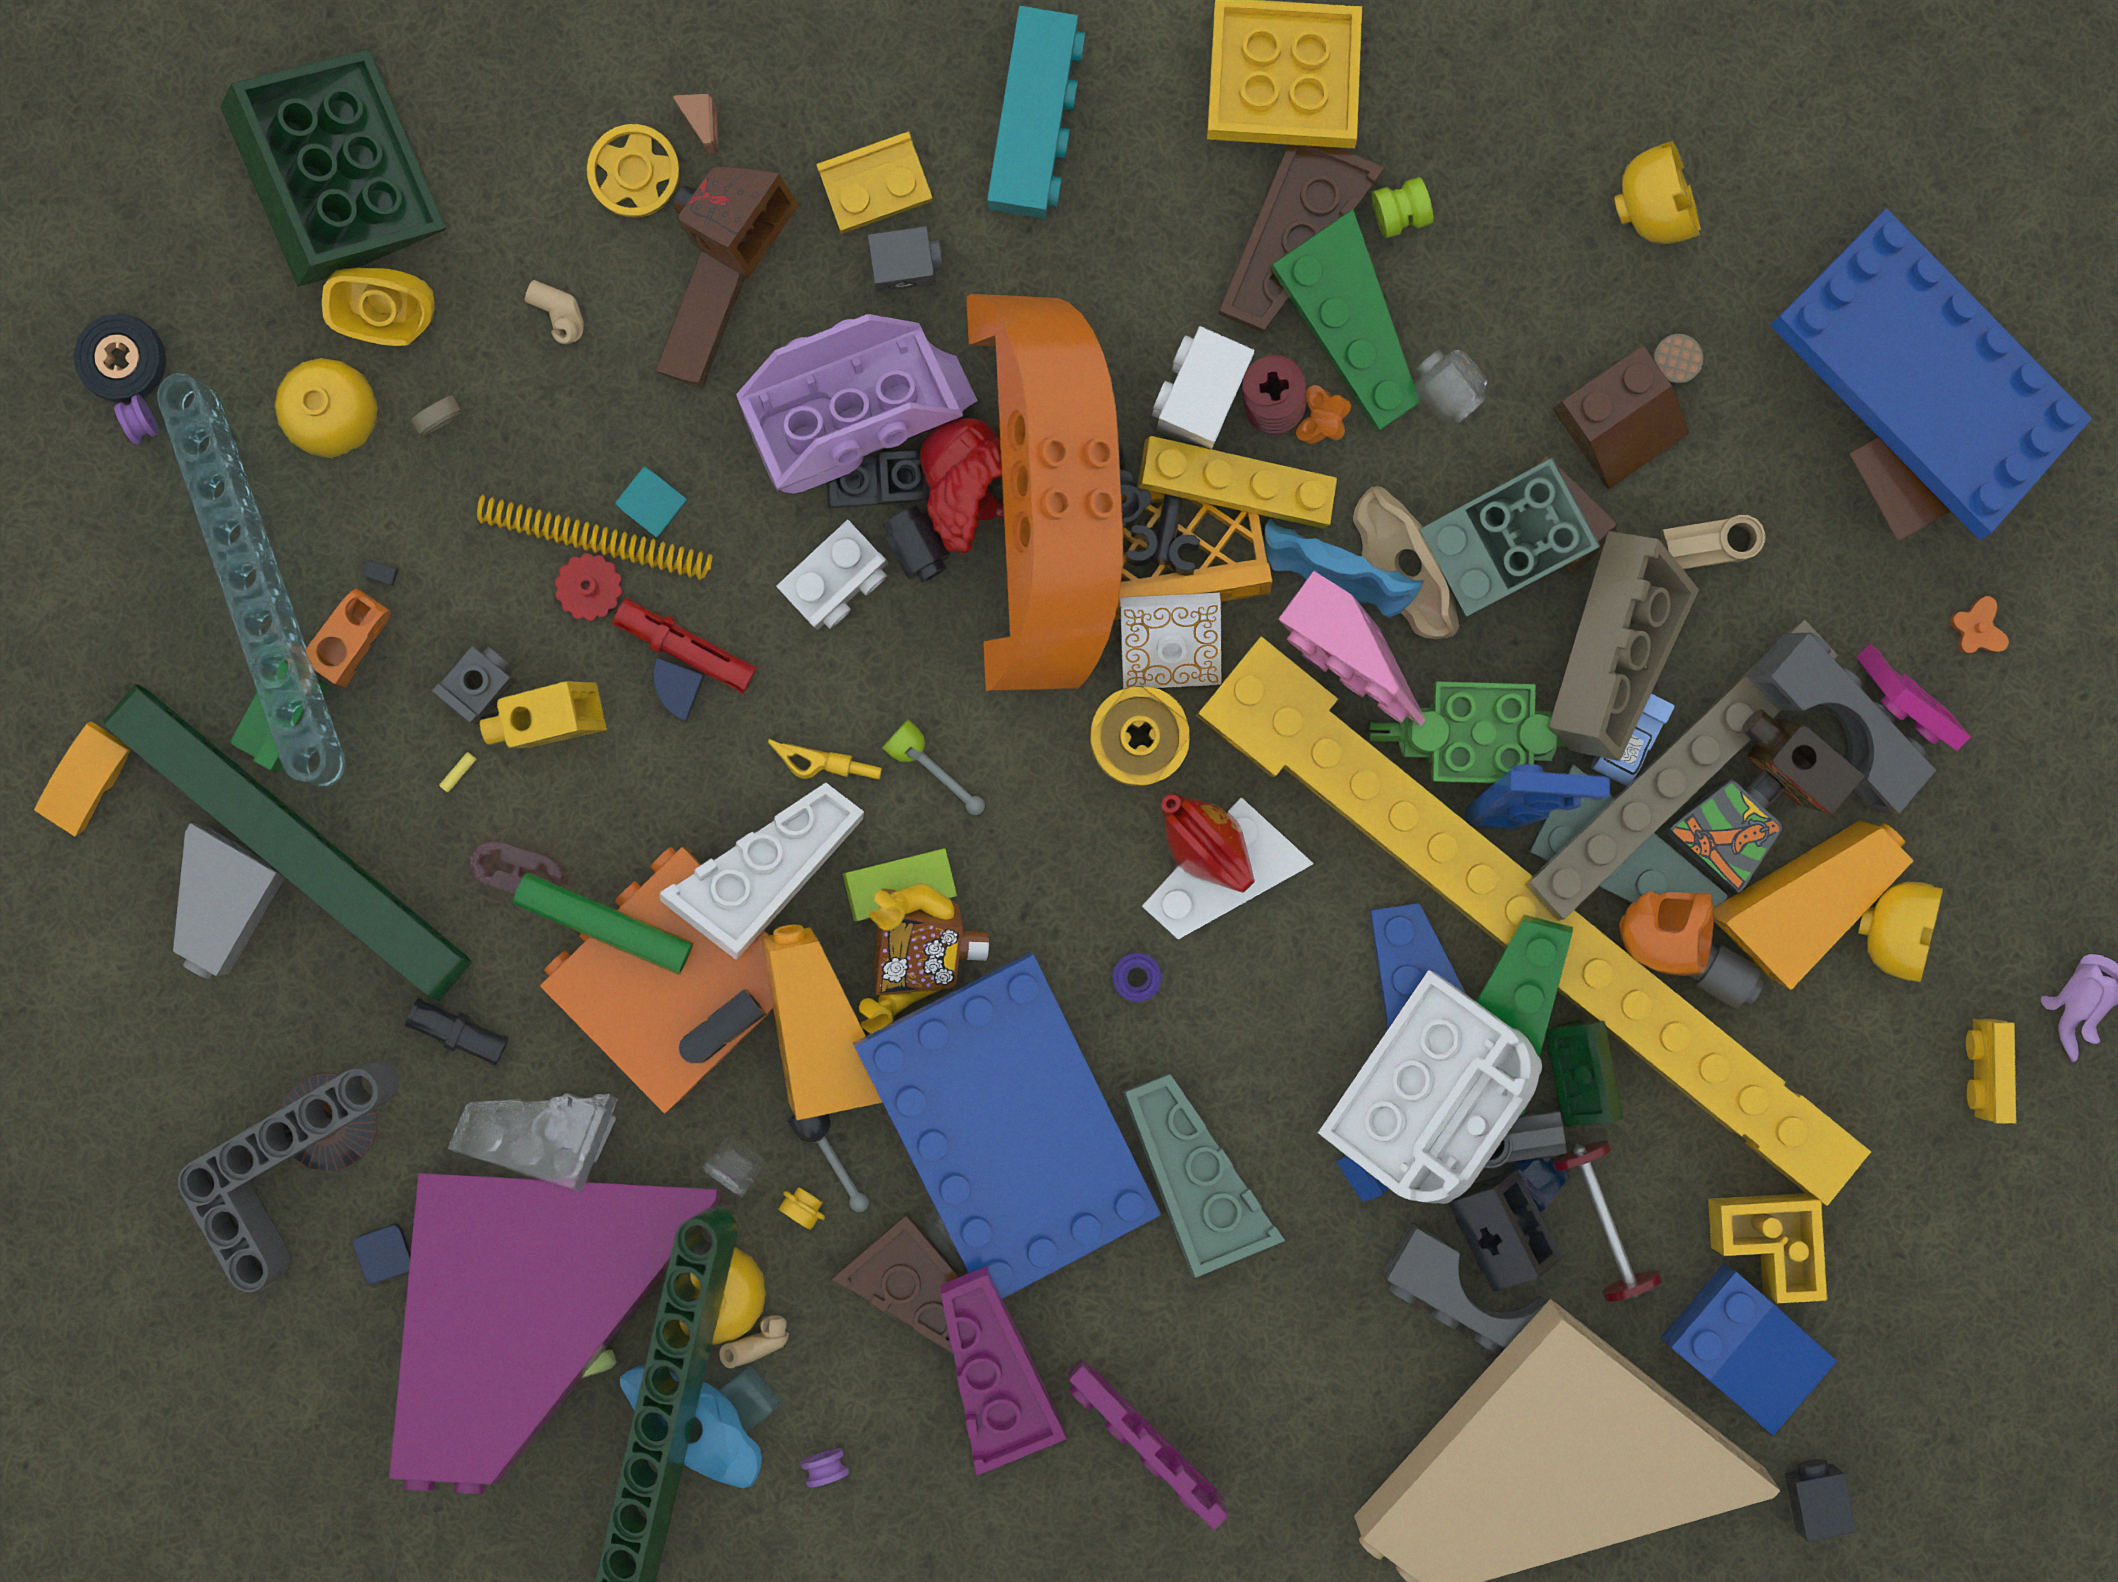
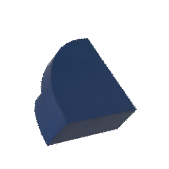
M656 658L653 677L658 697L673 715L688 721L704 675Z

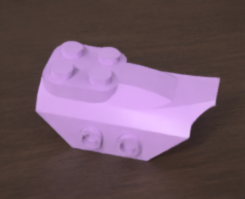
M871 314L856 319L843 320L831 329L810 337L794 339L786 346L775 350L736 394L754 443L777 491L781 490L793 494L806 491L849 474L859 467L864 456L883 448L898 446L911 436L962 417V412L978 401L957 356L946 353L927 341L919 323Z

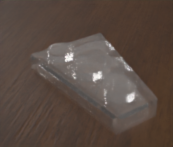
M610 1094L593 1095V1098L572 1099L567 1096L551 1097V1100L525 1102L521 1099L467 1102L448 1149L466 1157L582 1193L618 1099Z

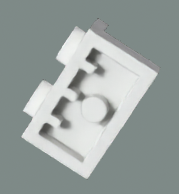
M847 519L776 587L815 629H820L824 624L829 629H832L851 611V608L846 604L860 590L867 596L885 580L887 575L882 570L889 563Z

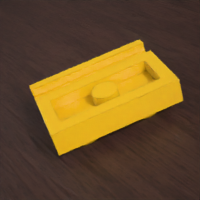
M909 131L816 164L841 234L933 202Z
M1973 1019V1030H1969L1966 1036L1967 1055L1970 1060H1974V1080H1969L1967 1085L1968 1105L1970 1109H1975V1117L1994 1121V1123H2016L2014 1023L1997 1019Z

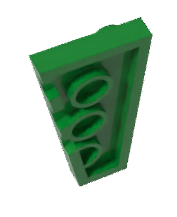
M1352 209L1269 265V268L1376 431L1387 426L1420 403L1358 221Z
M1523 915L1494 966L1490 978L1475 1001L1511 1028L1523 1033L1532 1044L1536 1054L1540 1056L1571 941L1573 927ZM1526 1107L1524 1108V1110L1522 1111V1113H1521L1520 1115H1523V1116H1524V1112H1525Z

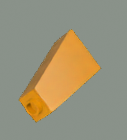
M1859 820L1714 907V922L1772 981L1792 990L1914 860L1901 848L1905 844V840L1886 823L1877 826Z
M801 925L782 926L774 930V935L762 937L788 1101L796 1120L882 1103L853 1045L854 1042L866 1036L811 927L804 929Z

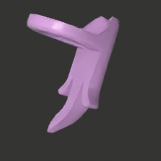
M2089 954L2084 956L2077 965L2073 976L2058 996L2041 997V1003L2046 1009L2055 1010L2065 1004V1011L2058 1023L2060 1041L2072 1062H2075L2079 1056L2075 1028L2082 1020H2085L2081 1031L2084 1039L2093 1044L2099 1043L2097 1024L2112 1007L2118 1005V963L2101 955ZM2101 971H2104L2105 973L2109 974L2111 977L2103 976V974H2102Z

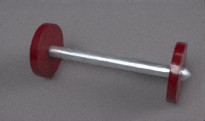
M1606 1140L1589 1143L1584 1146L1576 1143L1574 1150L1557 1156L1552 1160V1164L1556 1171L1579 1166L1617 1263L1622 1280L1610 1284L1602 1293L1607 1302L1620 1301L1631 1297L1637 1299L1638 1295L1658 1286L1662 1280L1658 1271H1646L1634 1275L1596 1178L1591 1161L1606 1155L1611 1151V1148Z

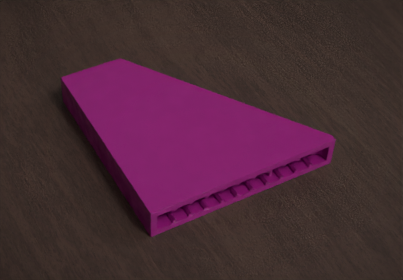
M418 1173L389 1479L404 1480L405 1490L434 1491L435 1481L455 1482L454 1492L484 1494L485 1484L500 1483L580 1382L586 1371L602 1354L666 1273L675 1234L679 1226L707 1208L718 1207L721 1203V1192L717 1189Z

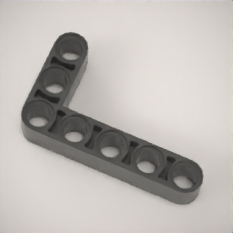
M372 1060L340 1074L190 1162L181 1170L178 1176L180 1193L229 1281L235 1288L242 1292L257 1291L281 1278L290 1266L288 1249L250 1182L390 1101L395 1096L399 1084L397 1073L390 1064L383 1060ZM363 1077L367 1078L372 1085V1096L367 1094L363 1088ZM323 1100L332 1108V1119L324 1113ZM284 1124L291 1129L293 1142L285 1136ZM245 1147L252 1153L254 1158L253 1164L245 1156ZM206 1170L213 1176L214 1186L208 1182ZM230 1213L237 1219L239 1229L235 1228L232 1224ZM254 1256L262 1263L263 1272L256 1267Z

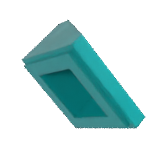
M645 466L619 497L615 505L658 538L688 500Z

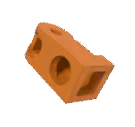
M355 588L341 601L298 659L332 683L346 687L356 673V667L370 649V644L387 624L391 611L359 588Z

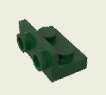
M1575 1020L1547 1028V1051L1552 1063L1557 1088V1102L1561 1108L1564 1126L1613 1123L1624 1119L1605 1020L1584 1023L1581 1020Z

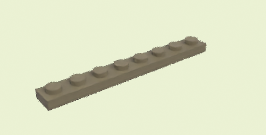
M1805 619L1797 623L1788 632L1813 633L1822 638ZM1830 647L1831 653L1829 655L1835 659L1838 655ZM1762 658L1525 883L1529 890L1558 921L1565 919L1751 740L1742 732V727L1753 713L1763 709L1769 716L1774 718L1780 712L1747 677Z

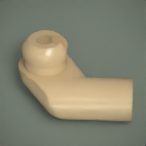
M532 280L525 295V302L549 312L554 329L551 331L553 338L561 344H570L580 339L584 331V321L576 298L569 293Z
M766 1316L760 1321L761 1333L724 1344L719 1353L722 1364L727 1368H735L783 1348L789 1337V1333L786 1332V1320L782 1316Z

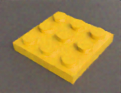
M1215 0L1207 139L1355 149L1358 126L1362 7L1264 0Z

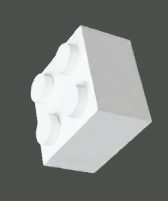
M1199 326L1194 339L1185 335L1171 370L1178 373L1174 384L1167 381L1164 382L1153 407L1154 410L1151 416L1159 419L1156 432L1181 443L1212 449L1255 350Z

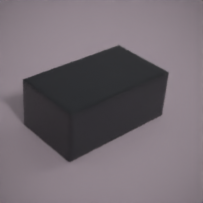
M368 560L363 576L393 586L398 569Z

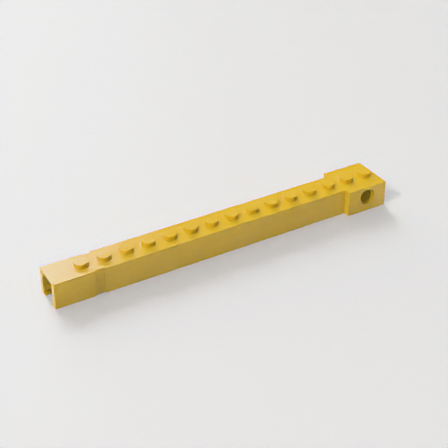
M1262 636L1255 642L1196 716L1270 777H1275L1284 768L1504 948L1523 915L1573 927L1557 991L1593 1021L1605 1020L1606 1030L1609 1034L1727 1130L1747 1140L1745 1144L1802 1191L1820 1199L1821 1203L1826 1206L1830 1204L1871 1153L1869 1149L1805 1097L1784 1086L1786 1082L1575 910L1565 919L1558 921L1525 885L1533 877L1531 874L1331 713L1329 710L1338 700L1337 697Z

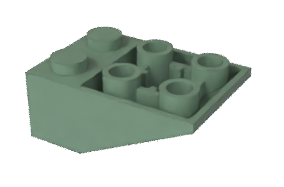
M1553 457L1420 528L1466 617L1600 547Z

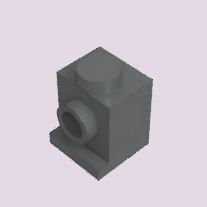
M488 645L482 651L480 648L471 646L440 684L438 683L432 691L467 721L480 724V718L491 711L498 702V699L516 681V678L506 671L511 666V663L494 648ZM478 671L483 677V683L480 688L472 690L467 684V678L472 672Z

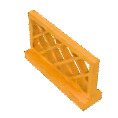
M1149 490L1151 501L1149 506L1143 510L1153 516L1146 525L1153 529L1160 519L1163 503L1158 509L1151 504L1163 502L1165 494ZM1121 495V502H1124L1126 496ZM1188 499L1201 509L1187 528L1178 524L1177 533L1179 535L1189 534L1196 536L1193 534V531L1206 513H1209L1228 526L1229 529L1215 548L1199 538V548L1209 554V557L1200 569H1195L1194 574L1189 576L1179 575L1176 572L1162 575L1167 567L1172 571L1174 570L1170 565H1159L1151 577L1138 579L1124 569L1128 564L1125 553L1122 558L1121 577L1127 581L1121 582L1114 620L1121 619L1120 598L1220 593L1221 602L1270 594L1272 577L1269 563H1267L1259 515L1241 511L1234 521L1212 506L1213 504ZM1247 516L1250 531L1241 525ZM1123 527V537L1133 543L1128 550L1137 551L1140 548L1145 551L1148 547L1147 543L1142 539L1132 538L1131 532ZM1237 532L1253 543L1255 560L1236 563L1221 553V551L1233 534ZM1215 559L1223 564L1210 567Z

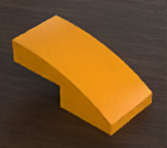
M94 722L87 723L56 768L34 811L71 835H79L87 827L103 793L115 784L132 749Z

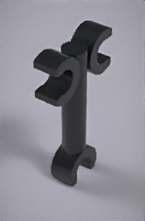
M1168 494L1164 495L1156 535L1147 526H1132L1131 537L1144 540L1148 547L1142 552L1127 550L1126 561L1135 566H1143L1152 561L1159 565H1170L1179 575L1189 576L1194 574L1195 563L1182 561L1178 556L1181 550H1199L1200 539L1194 535L1186 534L1176 538L1184 498Z

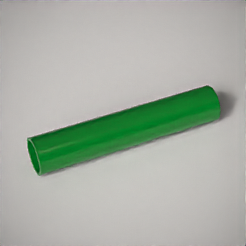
M528 872L522 878L513 899V904L677 975H680L693 946L692 942Z

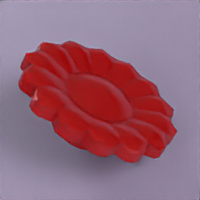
M584 553L580 558L574 556L569 559L568 565H563L560 568V576L555 580V586L558 588L555 595L557 600L562 602V609L565 612H571L575 619L585 618L587 621H594L597 617L604 618L608 615L609 610L615 609L618 606L617 599L623 594V590L619 586L622 582V577L616 573V566L612 562H606L602 555L593 557L590 553Z

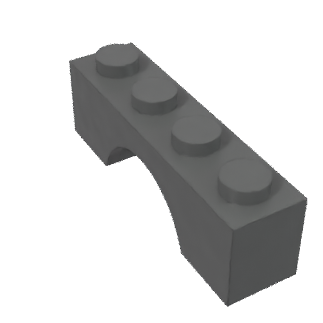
M1784 633L1747 677L1780 711H1805L1813 706L1821 705L1832 712L1841 723L1847 737V761L1865 776L1853 791L1873 812L1900 814L1936 772V769L1924 757L1926 755L1924 748L1911 737L1902 734L1893 724L1894 716L1883 705L1872 701L1861 689L1863 687L1861 680L1850 670L1841 667L1829 655L1831 649L1822 638L1813 633Z
M1411 1222L1382 1272L1385 1278L1391 1282L1388 1290L1414 1305L1417 1298L1434 1307L1431 1313L1433 1317L1456 1330L1460 1323L1477 1332L1474 1337L1476 1342L1494 1353L1500 1354L1503 1347L1506 1348L1548 1300L1538 1296L1521 1308L1503 1312L1488 1310L1476 1305L1466 1297L1460 1284L1458 1272L1459 1251L1453 1245ZM1573 1316L1589 1329V1327L1582 1320Z

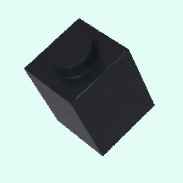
M1813 1459L1797 1464V1471L1785 1473L1795 1529L1807 1542L1856 1533L1844 1472L1834 1464H1828L1827 1460Z

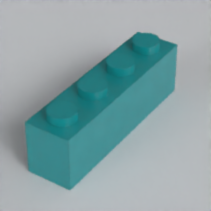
M1019 6L987 198L988 210L1046 219L1048 206H1058L1062 177H1056L1053 174L1056 157L1066 158L1070 129L1061 128L1064 109L1074 110L1078 81L1069 80L1072 61H1082L1086 37L1085 32L1077 31L1078 15Z

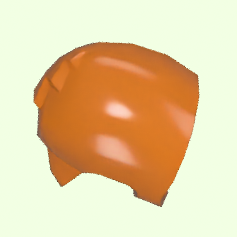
M1652 891L1643 894L1627 908L1626 914L1621 917L1619 923L1621 939L1625 949L1642 966L1659 973L1680 976L1704 973L1708 965L1713 939L1714 905L1712 894L1678 892L1657 894Z

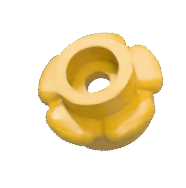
M798 1187L794 1194L789 1191L783 1193L786 1198L778 1209L809 1230H812L818 1219L824 1221L825 1215L818 1211L823 1204L821 1200L801 1187Z

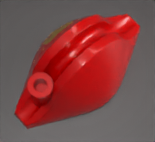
M1176 794L1164 797L1161 807L1167 842L1174 860L1181 869L1193 877L1244 893L1255 883L1242 829L1237 820L1228 811L1209 802Z

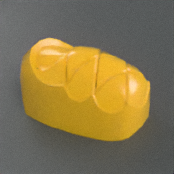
M358 267L336 270L323 286L322 312L325 323L334 331L355 339L380 345L405 346L415 340L433 319L435 311L433 290L425 281L405 272L384 268Z

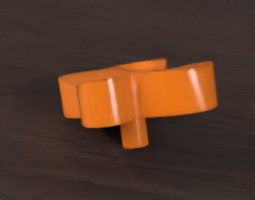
M1310 386L1306 391V402L1311 413L1308 418L1298 425L1296 429L1297 438L1307 444H1315L1326 437L1335 441L1340 440L1345 433L1342 419L1350 412V401L1340 395L1332 396L1320 386Z
M1991 596L1977 599L1967 612L1955 613L1950 618L1951 626L1961 633V637L1958 640V649L1962 653L1970 654L1976 652L1978 648L1994 653L2004 651L2008 647V637L1993 624L1997 611V602Z

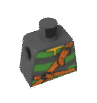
M1763 771L1759 773L1745 790L1732 779L1722 780L1667 822L1661 830L1728 892L1740 893L1783 828V825L1767 809L1784 792V789L1774 778Z

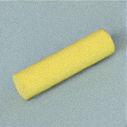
M467 751L439 786L449 793L477 758Z

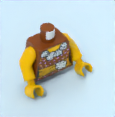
M919 883L898 891L881 889L874 896V901L879 905V910L869 913V917L877 924L872 971L875 994L880 995L878 1002L874 999L866 998L859 1005V1012L868 1018L862 1021L861 1027L870 1034L893 1023V1016L911 1004L941 989L955 986L959 960L987 961L989 949L988 932L963 931L959 905L925 883Z

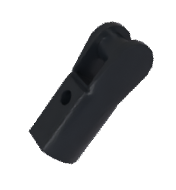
M744 989L708 1017V1021H704L684 1036L679 1044V1053L687 1062L704 1063L724 1048L727 1043H731L765 1016L766 1013L754 996L747 989Z

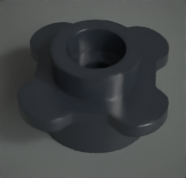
M1121 469V495L1126 496L1125 501L1121 502L1122 527H1125L1130 521L1135 520L1143 509L1149 506L1151 496L1148 490L1137 488L1130 471Z

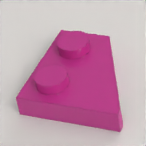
M1869 643L1856 657L1884 692L1885 696L1880 700L1882 704L1900 720H1904L1908 715L1916 720L1913 726L1931 743L1936 744L1941 739L1958 751L1971 738L1948 709L1929 695L1906 673L1900 675L1882 656V653Z

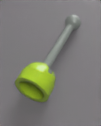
M909 719L900 726L882 747L892 758L900 762L918 760L966 803L965 807L969 814L979 815L984 811L985 803L981 797L971 796L924 753V735Z

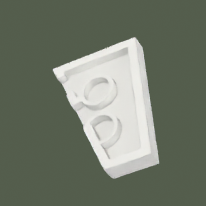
M1241 797L1228 812L1237 820L1242 829L1255 883L1244 893L1193 877L1178 865L1145 901L1142 907L1177 939H1180L1314 863Z

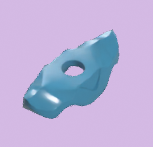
M1271 519L1265 525L1264 546L1267 562L1271 570L1275 572L1292 571L1300 574L1306 581L1312 572L1315 571L1353 595L1359 604H1374L1385 617L1389 618L1397 615L1409 606L1418 595L1424 580H1412L1398 571H1387L1375 567L1364 557L1357 556L1319 539H1306L1300 536L1296 530L1280 527Z
M645 1364L626 1371L620 1377L621 1388L634 1411ZM670 1371L673 1379L679 1382L678 1375ZM703 1382L695 1414L702 1424L703 1431L698 1441L688 1443L684 1465L718 1482L738 1488L752 1487L761 1469L762 1455L759 1445L744 1431L733 1404L713 1386ZM658 1414L661 1423L668 1428L665 1418Z

